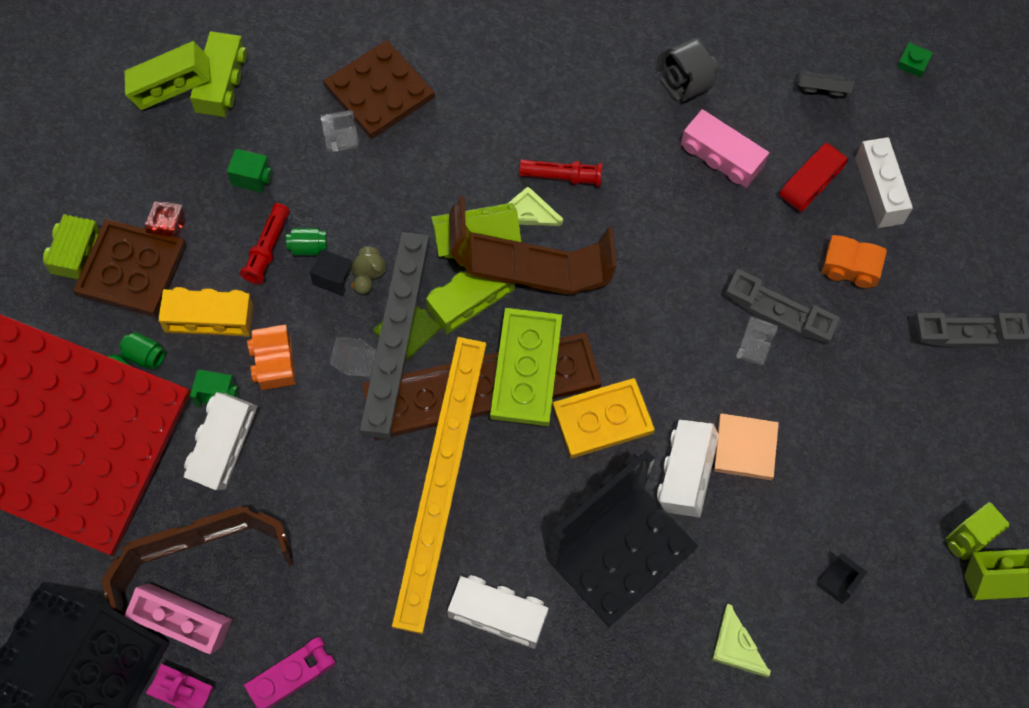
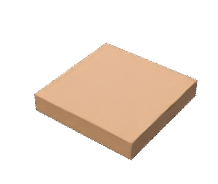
M721 413L718 422L717 432L719 438L715 451L713 471L772 481L774 478L779 422Z

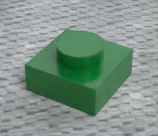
M908 43L897 68L921 78L933 52Z

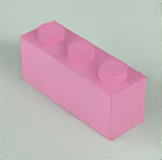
M703 109L684 130L680 144L688 153L698 156L706 161L711 168L718 169L727 175L732 182L741 184L745 188L750 185L763 169L769 155L767 150Z
M150 583L135 588L124 615L134 622L208 654H212L221 648L233 620Z

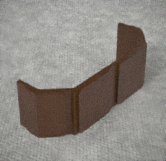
M460 196L457 204L452 206L449 213L450 254L460 266L464 265L466 273L474 277L510 284L519 283L528 285L531 288L567 295H577L578 292L583 290L589 291L608 285L614 276L617 264L612 227L607 228L599 243L567 252L471 232L466 226L465 196Z
M248 506L235 507L193 521L192 525L183 528L174 527L127 543V546L122 547L123 552L121 556H117L101 581L107 601L110 602L111 609L124 616L127 608L123 594L141 564L250 528H254L277 539L290 567L293 566L290 555L292 548L289 538L280 521L259 511H256L257 514L250 511Z

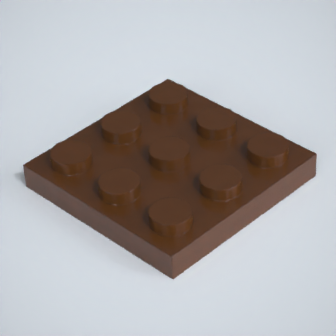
M385 40L323 80L324 87L371 140L435 98L433 89L388 40Z
M105 218L73 292L76 296L156 318L161 306L163 289L167 290L185 249V240Z

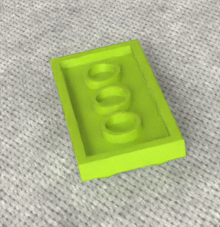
M505 308L490 419L549 426L562 314Z

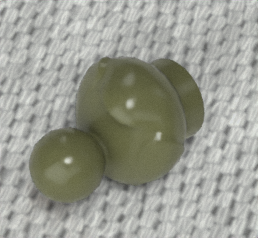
M364 247L359 250L358 256L353 260L351 267L352 273L356 277L351 284L352 288L358 294H367L372 289V280L385 274L386 262L381 257L378 249Z

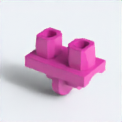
M161 664L146 694L176 708H204L214 687Z

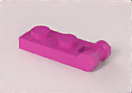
M321 637L314 638L303 648L244 684L257 708L273 707L336 665L332 655L328 656L324 650L325 643ZM313 655L317 664L309 668L305 660Z

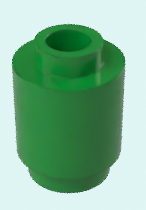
M292 228L291 234H286V249L292 250V256H318L322 249L327 251L326 231H319V228Z
M138 332L125 335L119 347L123 358L145 369L151 368L156 370L162 364L166 355V350L161 347L160 343Z

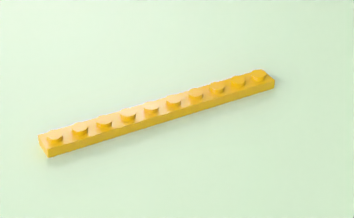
M462 337L457 338L392 628L423 635L485 354L486 342Z

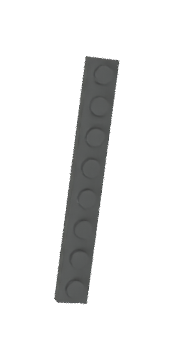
M401 233L360 427L361 436L391 438L430 243L429 235Z

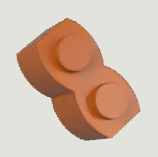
M832 235L821 273L834 281L849 280L860 288L876 287L881 278L887 249L871 243H860L845 236Z
M286 324L252 330V339L247 340L250 357L255 356V365L250 367L253 383L258 382L261 390L296 385L292 347Z

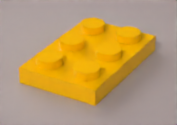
M635 378L552 402V408L570 459L654 434L655 431Z

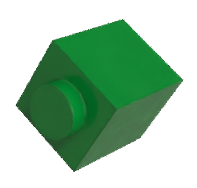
M235 149L227 169V174L232 186L262 193L265 184H269L272 179L273 169L270 168L267 156Z

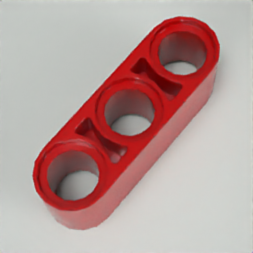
M826 142L785 184L779 197L799 212H803L841 172L849 158Z

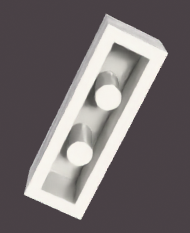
M887 137L863 141L855 160L877 228L904 224L913 207L890 139Z
M216 392L215 396H212L207 404L206 413L208 415L205 423L200 425L196 432L195 441L197 443L194 451L186 458L184 477L214 490L226 489L258 406L232 395Z
M679 419L677 430L674 429L672 431V450L664 463V473L666 475L664 483L659 485L657 499L667 513L701 517L719 438L714 424Z
M476 576L460 577L448 608V618L530 648H536L549 609L543 606V601L527 596L526 599L515 596V592L507 587L498 586L495 589L485 585L486 581Z

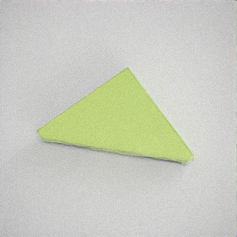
M529 187L525 188L509 202L513 203L517 209L519 225L561 226L563 224V218Z
M727 604L712 661L768 678L771 672L770 669L767 668L752 638L735 614L733 606Z

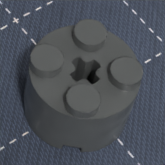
M699 38L690 39L662 52L657 62L658 70H663L664 77L661 78V82L665 90L673 99H683L682 101L711 89L715 82V72L719 70L717 60L712 56L710 57Z

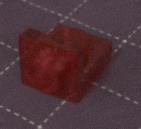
M154 201L145 223L146 233L174 237L177 228L184 227L185 224L182 205Z

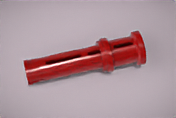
M521 159L519 176L571 181L573 185H578L579 183L595 184L596 187L600 188L603 163L589 165L575 161L572 164Z
M280 203L273 205L256 246L250 248L248 252L250 257L246 266L241 268L239 272L244 280L253 284H262L264 282L263 274L267 265L273 261V248L290 213L287 206Z

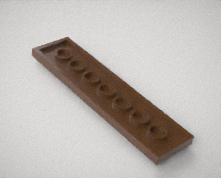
M584 332L560 338L552 399L601 388V379L587 333ZM499 352L484 355L470 418L491 413ZM452 363L403 374L391 437L438 426ZM370 382L361 383L365 401ZM374 437V440H375V441H376V440H380V439H385V438H377V437Z

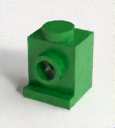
M197 369L190 394L195 407L201 408L202 402L207 406L210 398L215 396L216 392L226 393L238 398L239 387L236 386L232 375Z

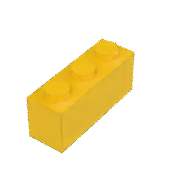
M181 287L173 288V290L163 289L159 323L166 333L250 336L254 305L250 294L241 290L217 292L213 289L189 291Z

